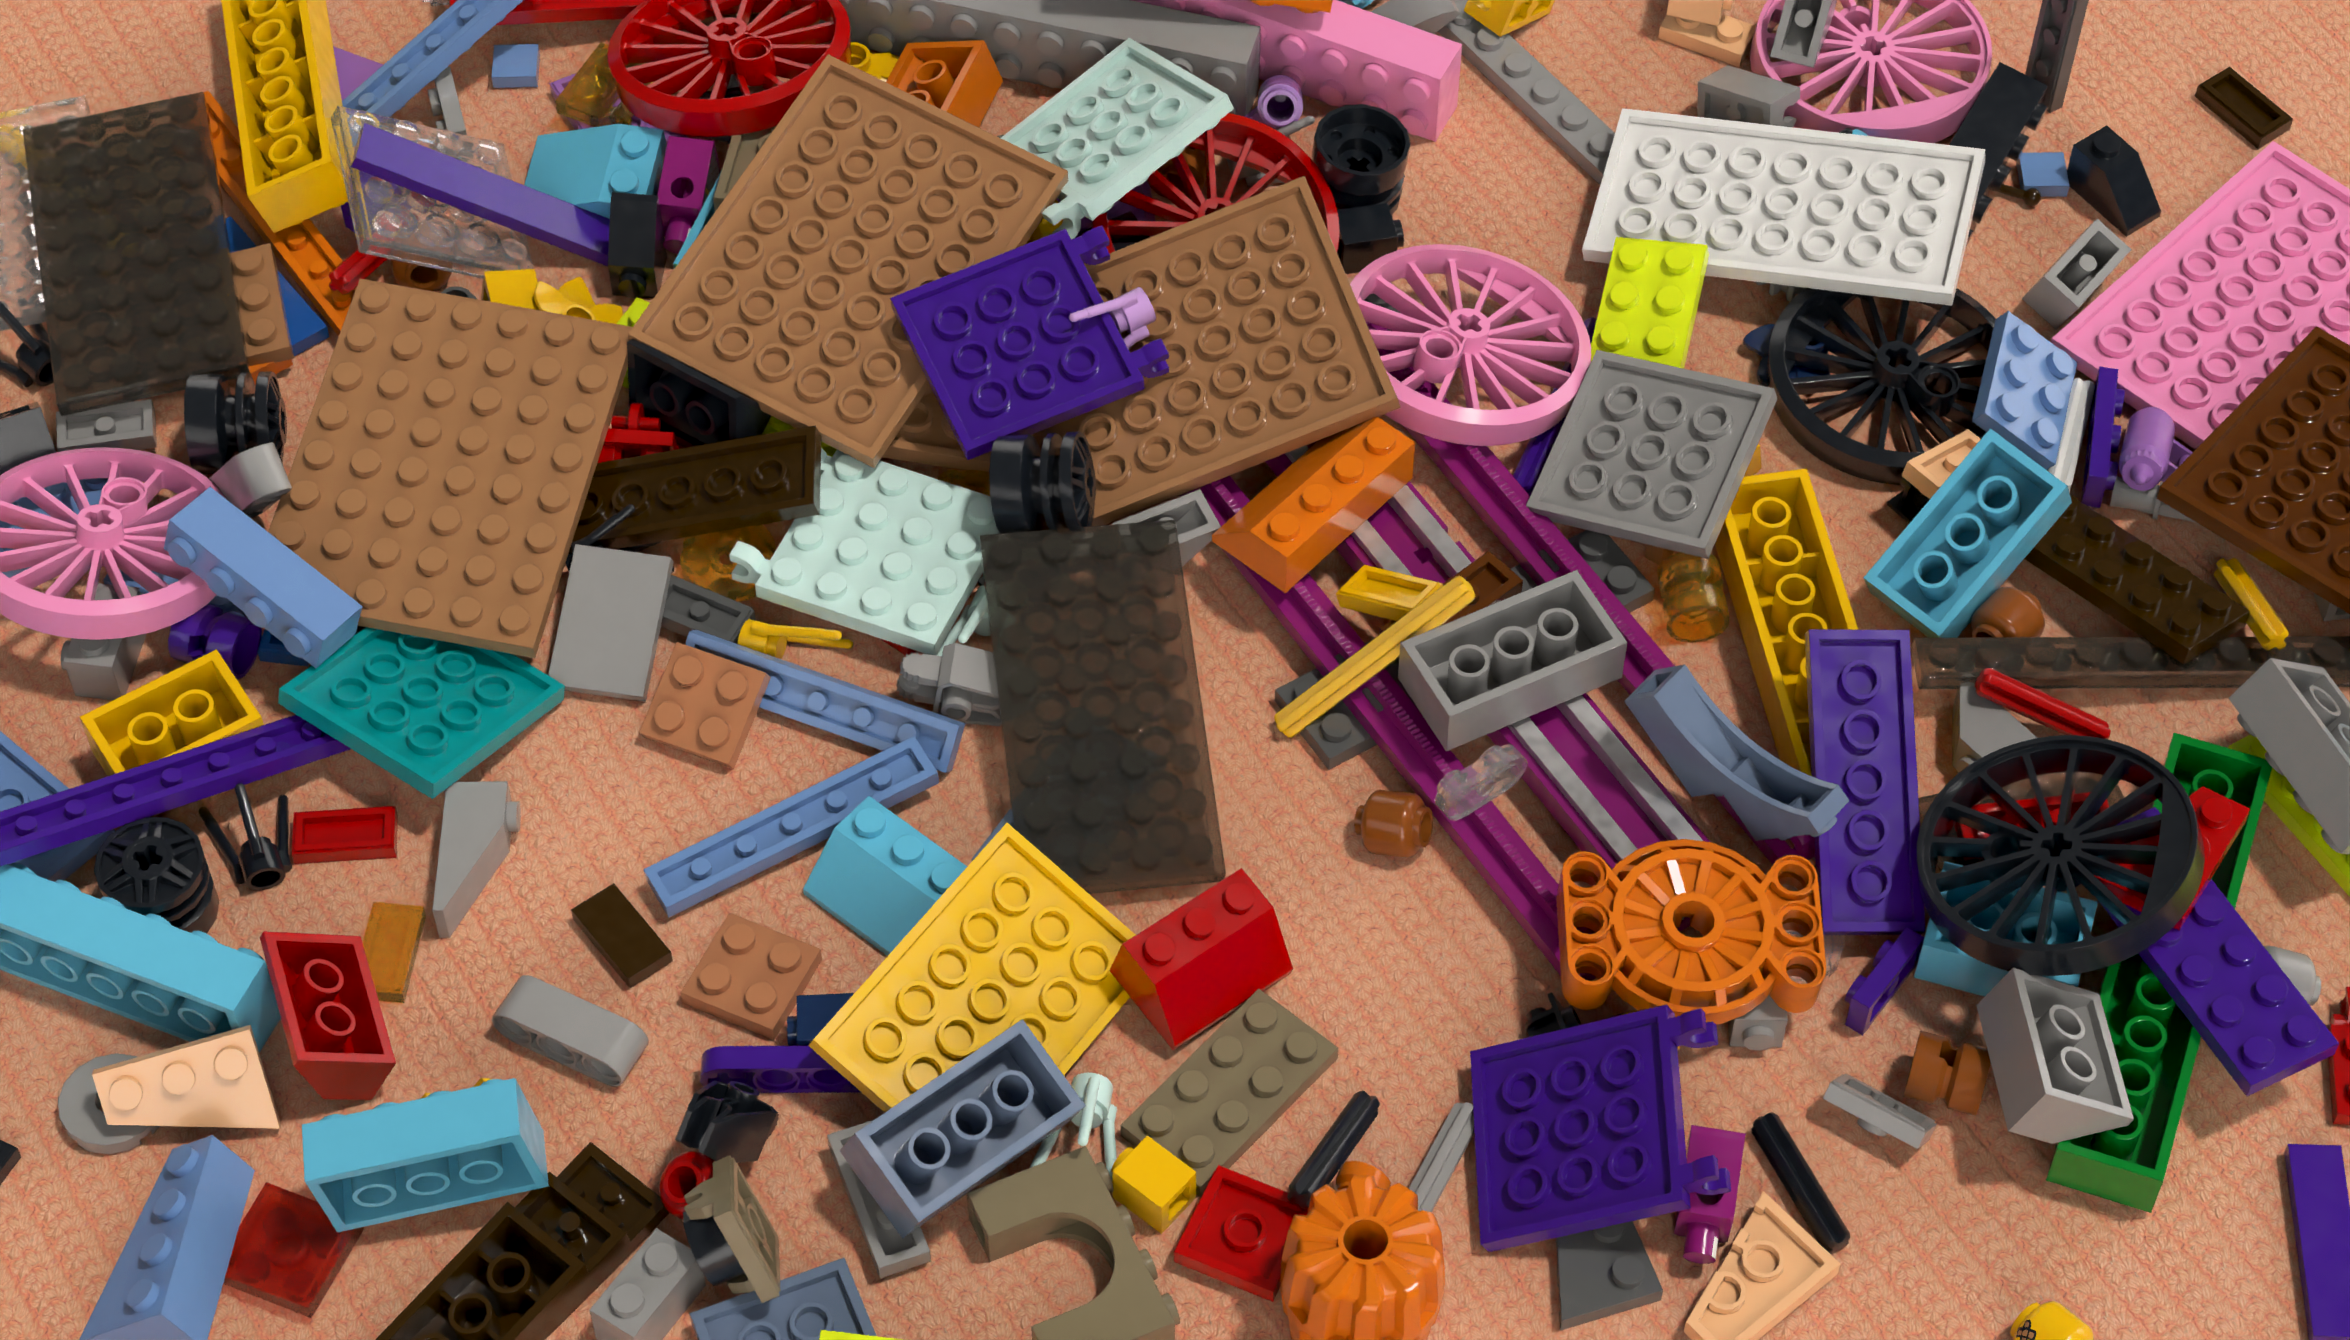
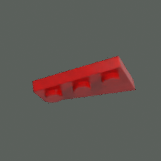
M2204 786L2189 796L2202 833L2205 852L2204 870L2195 898L2182 918L2173 927L2179 931L2247 821L2250 808ZM2159 835L2126 843V845L2158 846ZM2117 864L2152 877L2154 865ZM2094 875L2120 901L2142 912L2147 895Z

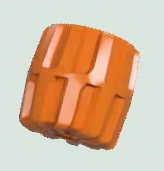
M1370 1175L1353 1176L1348 1188L1336 1191L1328 1184H1325L1313 1192L1307 1215L1294 1214L1281 1259L1280 1290L1283 1311L1289 1319L1291 1339H1428L1431 1327L1435 1324L1439 1313L1445 1285L1442 1232L1435 1215L1424 1210L1418 1211V1195L1400 1183L1392 1185L1388 1189L1379 1188L1376 1185L1374 1176Z

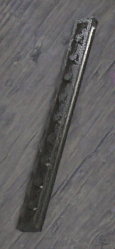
M2287 636L2284 640L2286 646L2281 650H2278L2276 647L2265 650L2256 637H2227L2186 664H2182L2143 637L1914 638L1911 645V657L1919 689H1959L1960 686H1974L1976 678L1979 677L1984 668L1994 669L2035 689L2239 688L2270 658L2323 667L2338 687H2350V636Z

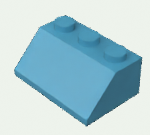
M868 796L834 828L803 888V893L888 956L968 866L875 799Z

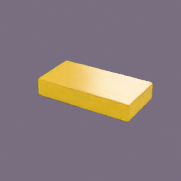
M1363 565L1336 592L1339 606L1342 608L1398 621L1440 589L1443 583Z

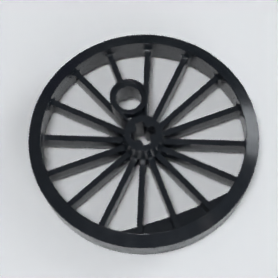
M1806 288L1794 297L1782 311L1771 335L1767 362V386L1775 389L1777 401L1774 409L1782 424L1794 439L1821 461L1844 473L1861 479L1900 485L1903 478L1901 475L1907 461L1924 453L1911 411L1940 444L1955 436L1939 418L1943 416L1969 429L1980 439L1987 433L1972 422L1973 412L1955 403V400L1976 404L1980 387L1960 383V379L1982 377L1986 359L1938 363L1978 343H1981L1988 351L1996 318L1979 302L1956 288L1952 306L1918 302L1939 311L1912 345L1903 342L1909 300H1902L1895 341L1888 342L1873 296ZM1856 297L1861 301L1874 343L1844 311V308ZM1947 317L1953 318L1969 330V332L1918 355ZM1833 321L1851 343L1824 328ZM1823 342L1825 343L1824 349L1836 356L1806 350L1805 347L1807 345L1810 346L1812 343L1819 344ZM1795 365L1834 373L1831 375L1789 378V374ZM1848 390L1811 409L1799 397L1801 394ZM1869 397L1841 433L1822 421V419ZM1884 399L1876 447L1851 439V436L1880 400ZM1892 401L1894 402L1910 452L1884 449Z
M2078 735L2048 736L2018 742L1996 750L1973 762L1950 780L1936 796L1923 819L1917 841L1920 893L1927 913L1938 930L1961 951L1985 964L2006 971L2016 968L2025 971L2029 975L2038 976L2071 975L2098 970L2124 961L2157 942L2176 925L2191 905L2201 883L2205 862L2204 843L2191 800L2178 779L2157 760L2133 747L2108 739ZM2066 772L2057 825H2053L2037 776ZM2078 772L2103 775L2070 820ZM2028 778L2045 828L2002 788ZM2120 780L2139 787L2095 816ZM1989 795L2021 827L1971 808ZM2156 799L2162 803V814L2117 825ZM1957 822L1990 835L1986 839L1947 837ZM2159 835L2158 846L2126 845V843ZM1938 856L1983 858L1984 860L1936 873ZM2117 864L2154 865L2152 877H2148ZM2094 875L2147 895L2141 915H2135ZM1986 880L1991 882L1955 907H1951L1941 895V892ZM2082 884L2124 925L2106 934L2093 937L2075 887ZM2044 886L2045 891L2035 942L2022 943L2005 939ZM2021 887L1989 931H1983L1967 922ZM2057 891H2067L2083 940L2063 944H2047Z

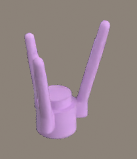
M1137 287L1113 300L1084 308L1069 315L1070 321L1076 322L1109 312L1119 332L1121 333L1126 330L1129 333L1123 339L1128 349L1136 342L1149 337L1150 334L1146 326L1156 321L1153 306L1141 287Z

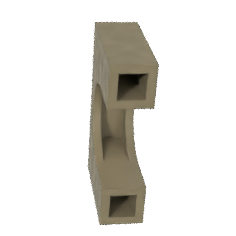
M1086 1146L968 1192L969 1220L989 1262L1045 1240L1067 1238L1092 1246L1109 1263L1113 1274L1105 1289L1089 1303L1031 1326L1032 1340H1175V1325L1180 1324L1176 1305L1169 1293L1160 1294L1154 1282L1158 1275L1152 1257L1147 1249L1138 1250L1132 1238L1135 1235L1132 1218L1124 1205L1116 1207L1110 1195L1113 1192V1184L1109 1172L1103 1162L1094 1163Z

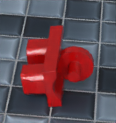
M632 403L628 416H612V428H608L598 463L680 449V446L675 443L674 432L660 431V418L645 417L643 404Z

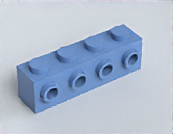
M209 487L169 520L164 549L169 553L170 557L178 565L188 567L202 578L216 595L226 597L245 612L247 618L254 625L261 628L264 627L283 642L285 648L292 655L303 658L314 668H317L355 635L363 606L213 488Z

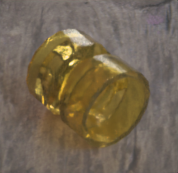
M1679 552L1662 561L1657 569V579L1660 596L1664 599L1663 612L1669 635L1680 642L1696 643L1713 639L1723 633L1729 625L1730 617L1726 596L1723 593L1720 564L1716 557L1710 554L1709 558L1706 559Z

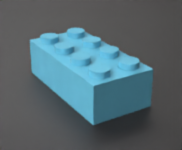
M1990 428L1863 577L1870 593L1946 651L1971 622L1974 611L2001 587L2072 503L2068 486Z
M515 1078L508 1080L492 1079L476 1087L453 1092L437 1091L431 1093L426 1098L403 1103H383L371 1110L348 1115L332 1114L322 1118L320 1121L302 1124L304 1180L337 1232L549 1187L544 1130Z

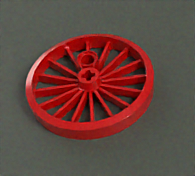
M645 0L634 8L615 29L608 46V64L622 103L632 114L654 127L673 133L703 137L732 136L757 132L778 125L828 54L850 65L851 34L848 14L839 0H763L772 2L748 25L756 0ZM740 4L736 18H722L721 12ZM792 6L801 7V9L781 18ZM711 16L714 18V22L709 26L701 22ZM819 20L826 21V23L809 26ZM832 41L831 44H820ZM629 63H646L626 68ZM734 74L742 96L724 98L731 75ZM776 76L790 80L783 83L778 78H776ZM714 84L710 99H699ZM763 85V88L766 89L750 94L748 86ZM680 91L676 96H673V95H672V94H674V93Z
M1231 113L1220 119L1214 128L1205 131L1187 145L1205 151L1207 200H1205L1181 153L1171 160L1191 200L1157 170L1149 176L1147 181L1177 207L1130 190L1118 200L1172 222L1107 220L1106 212L1096 217L1091 223V229L1102 225L1110 240V245L1106 246L1110 254L1115 252L1110 235L1155 236L1232 205L1233 203L1230 202V198L1245 165L1265 175L1235 203L1262 193L1276 179L1287 183L1305 176L1336 252L1339 246V218L1336 203L1327 181L1313 160L1296 143L1279 131L1259 121ZM1214 154L1237 162L1223 198L1217 197Z

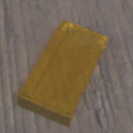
M373 902L363 940V947L379 1001L405 1003L426 919L424 906Z

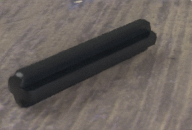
M1359 1091L1353 1095L1290 1183V1192L1287 1198L1291 1204H1298L1303 1210H1307L1311 1194L1325 1184L1329 1185L1341 1165L1346 1161L1377 1117L1380 1102L1376 1096H1369L1365 1091Z
M1773 1112L1758 1117L1753 1122L1752 1134L1816 1240L1830 1254L1845 1248L1849 1244L1850 1232L1783 1122Z

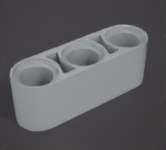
M272 442L237 454L209 478L230 503L250 518L265 512L281 498V495L288 493L292 489L275 444Z
M523 975L517 980L492 1016L494 1027L507 1039L609 1086L618 1087L623 1083L649 1043L647 1035L633 1022L529 975Z

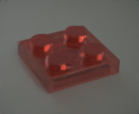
M266 1182L239 1226L223 1284L312 1318L358 1241L364 1227L337 1232L317 1201Z

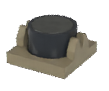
M729 1155L713 1162V1178L700 1183L685 1195L688 1205L684 1207L683 1225L692 1253L701 1271L713 1286L727 1282L733 1294L750 1293L755 1290L760 1301L764 1303L779 1296L781 1291L779 1237L734 1157L731 1158Z

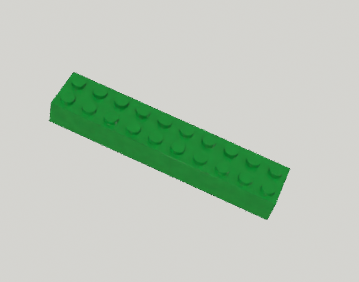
M2173 733L2163 766L2178 779L2188 796L2204 786L2250 808L2247 821L2211 878L2235 909L2272 767L2264 758ZM2156 799L2152 802L2151 808L2156 807L2162 814V803ZM2136 954L2124 961L2106 967L2099 990L2134 1120L2128 1126L2056 1143L2046 1180L2151 1213L2164 1181L2201 1036L2141 956Z

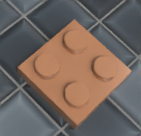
M676 642L639 733L646 739L734 769L771 677L766 672Z
M729 913L680 992L682 1003L775 1040L786 1022L787 1016L790 1015L795 1007L797 996L802 995L821 963V949Z

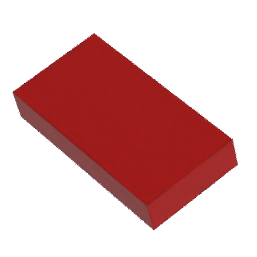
M396 806L294 812L292 838L294 864L397 858L398 814Z

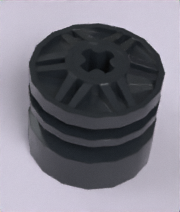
M1365 104L1342 106L1330 111L1319 121L1314 136L1312 160L1327 181L1337 210L1387 202L1391 215L1397 210L1410 150L1408 131L1394 115L1382 108Z
M259 372L256 387L250 373H240L236 383L235 395H231L229 385L223 374L189 375L184 394V423L190 465L193 469L203 475L215 474L234 457L235 452L241 453L253 447L271 442L275 444L283 464L284 445L287 438V417L284 400L281 397L279 383L274 372Z
M1080 431L1067 432L1063 440L1061 435L1057 433H1048L1044 438L1041 452L1035 437L1030 434L997 437L991 451L989 480L992 512L1000 535L1004 538L1037 537L1042 531L1044 518L1053 535H1064L1067 529L1075 535L1087 534L1091 529L1094 518L1096 478L1089 443L1084 433Z
M146 817L123 825L109 835L97 852L94 873L103 897L113 898L123 904L126 909L144 916L149 913L159 915L172 926L190 933L202 931L207 934L216 921L219 898L199 837L186 824L162 817Z

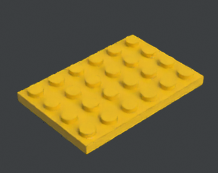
M1006 823L809 1044V1047L883 1112L893 1108L1022 1019L1062 1074L1065 1075L1130 998L1109 970L1121 945L1136 934L1010 824Z

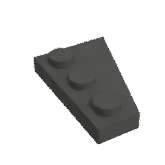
M1633 1221L1556 1238L1560 1331L1661 1301L1663 1294L1662 1286Z

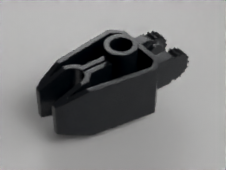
M714 1080L694 1093L675 1141L689 1148L699 1149V1152L714 1161L729 1155L731 1158L734 1157L737 1163L758 1161L766 1139L775 1130L779 1120V1112L772 1106L759 1100V1092L747 1084L737 1081H730L727 1084Z

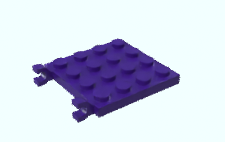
M1102 225L1072 240L1067 230L1063 229L890 298L892 310L967 460L992 451L993 443L998 436L1032 435L1143 390V376L1155 378L1169 373V366L1166 362V359L1169 358V352L1161 338L1130 353L1109 312L1072 322L1069 319V315L1073 312L1104 302L1084 263L1097 265L1110 260V254L1106 246L1110 245V240Z
M1666 1004L1470 1051L1480 1244L1488 1252L1690 1209L1689 1193L1693 1192L1703 1195L1731 1192L1730 1172L1727 1168H1718V1159L1714 1155L1697 1159L1691 1163H1687L1677 1047L1684 1045L1690 1048H1707L1718 1045L1717 1025L1713 1021L1706 1022L1705 1012L1701 1008L1675 1017V1013Z

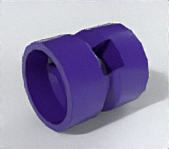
M208 603L190 617L171 625L168 650L173 659L189 663L217 649L235 678L241 679L249 672L256 660L257 650L262 638V628L254 625L246 615L234 611L223 613L220 607Z

